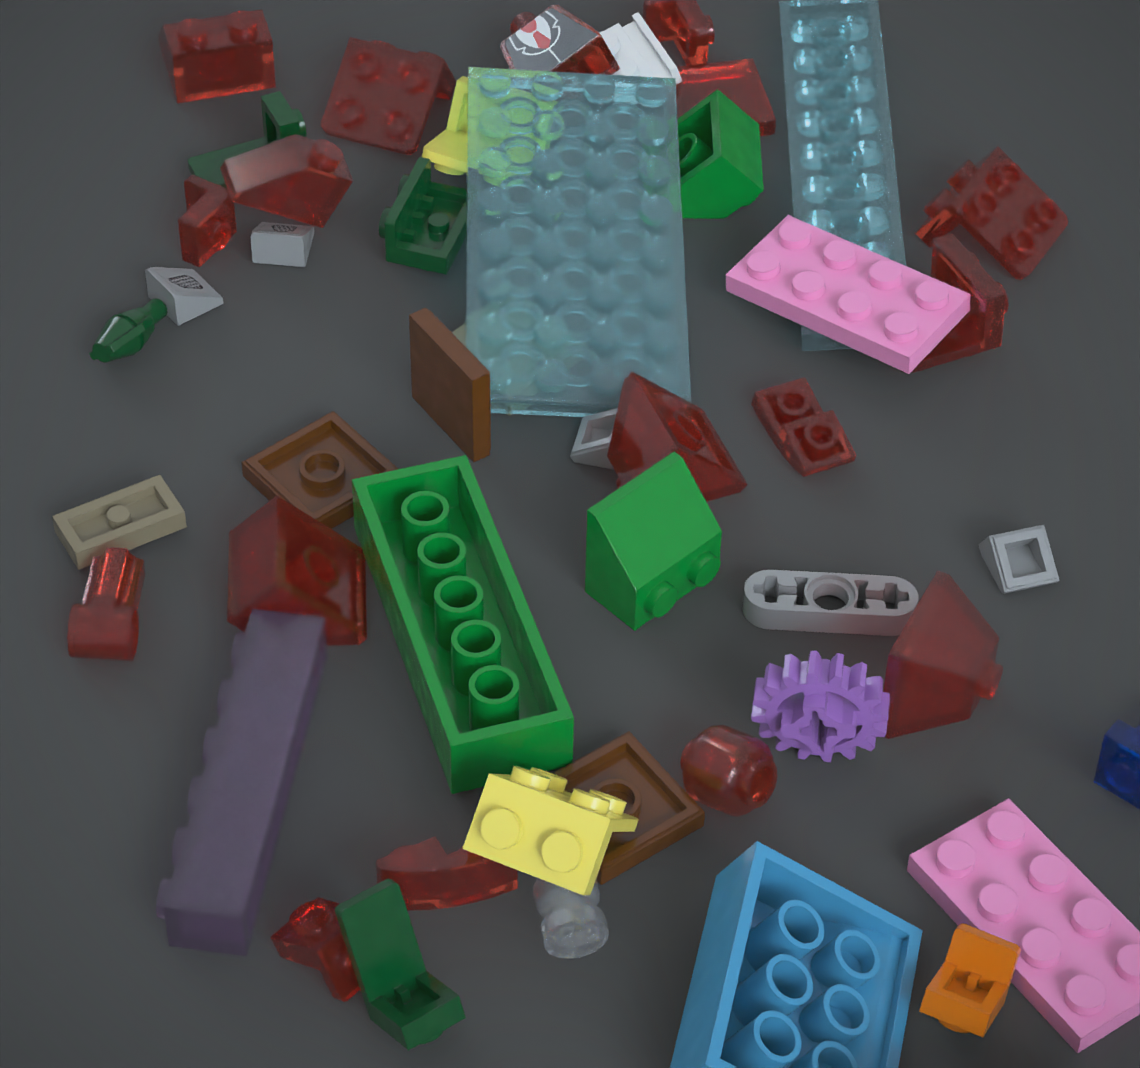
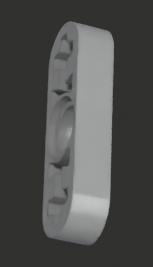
M761 570L752 574L745 582L742 610L745 618L751 624L762 629L897 636L906 633L913 627L919 597L916 588L910 582L896 576ZM831 595L840 598L846 605L837 610H827L818 606L814 600L821 596ZM765 596L775 597L776 602H765ZM797 597H803V605H796ZM858 600H864L863 609L857 608ZM885 603H894L895 609L886 608Z

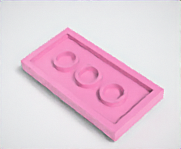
M787 215L726 274V291L908 374L970 311L971 294L790 215Z
M1009 798L909 855L907 872L957 925L961 923L970 925L1015 943L1020 947L1021 952L1011 983L1076 1053L1081 1052L1140 1015V931Z

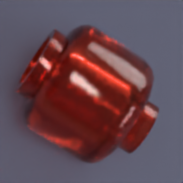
M713 725L708 727L685 746L681 755L680 765L683 786L693 800L729 816H743L755 808H760L769 800L776 787L777 767L768 744L757 737L729 726Z

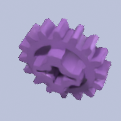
M810 651L808 661L803 662L794 655L788 654L785 655L784 668L769 663L765 669V677L756 678L751 719L753 722L760 723L759 735L761 738L777 736L775 749L778 751L786 750L792 746L798 749V759H806L811 753V755H819L824 762H831L833 753L840 752L851 760L856 757V746L872 751L875 748L876 737H885L887 720L889 718L890 693L883 692V679L881 676L866 678L867 664L861 662L852 667L845 666L844 654L837 653L830 661L828 659H821L817 651Z

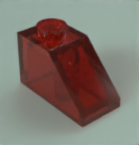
M296 134L227 159L220 167L232 202L320 228L325 226L353 182L340 148L325 139H317L315 141Z

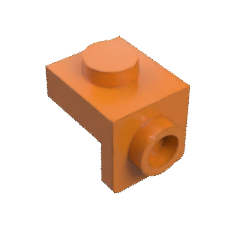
M959 924L953 933L945 962L925 990L919 1012L938 1019L944 1027L952 1031L973 1033L984 1037L1005 1002L1021 952L1020 947L1015 943L970 925Z

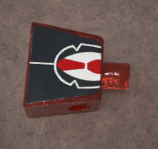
M551 5L537 16L531 12L518 14L511 22V35L504 39L500 45V49L522 94L560 105L558 114L621 69L602 35L559 5Z

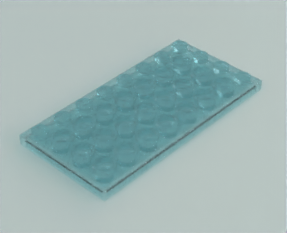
M468 67L465 347L490 371L491 413L584 417L631 405L640 420L689 422L692 405L675 78Z

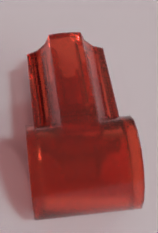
M106 548L103 554L93 557L82 604L74 603L70 611L67 643L71 658L133 661L135 659L139 637V614L137 609L145 579L144 560L133 556L128 549Z

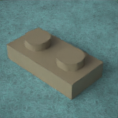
M161 475L52 516L55 533L78 570L187 527L185 511Z

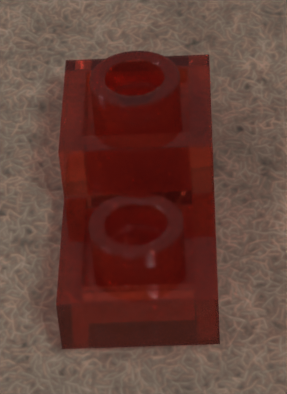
M805 377L754 392L751 405L778 450L803 477L855 461L857 455L834 411L823 412Z
M435 836L415 845L401 846L392 851L388 856L376 860L377 884L385 879H392L399 884L407 911L451 908L490 899L518 889V870L464 850L463 846L458 851L447 855Z

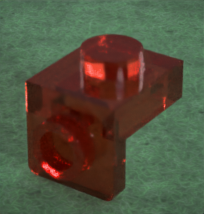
M644 0L643 19L658 41L673 40L688 69L707 66L708 45L713 44L715 39L714 26L711 17L703 14L696 0Z
M190 175L184 181L187 212L178 219L182 260L200 268L213 254L222 250L229 239L237 232L233 191L195 175Z
M317 897L315 900L306 902L296 908L290 915L289 921L270 938L281 958L320 970L332 996L337 1000L346 1002L360 990L335 914V908L340 903Z

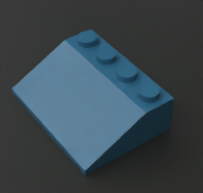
M756 841L716 875L670 1068H898L923 930Z

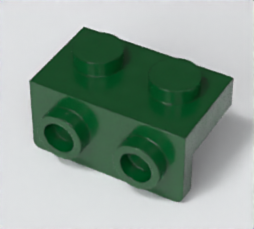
M419 157L411 173L402 176L398 186L397 198L393 206H386L380 218L379 236L385 239L386 261L447 275L481 210V192L432 182L431 160Z

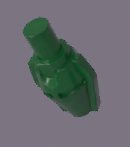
M154 298L142 308L137 307L117 313L108 319L97 337L92 351L89 353L92 360L98 359L100 362L106 363L132 356L139 352L151 337L155 324L167 315L168 311L164 302Z

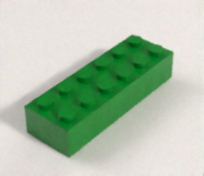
M463 455L352 479L354 528L451 794L484 787L489 773L511 775L514 766L528 770L534 767L550 771L563 768L572 763L573 713L467 456Z

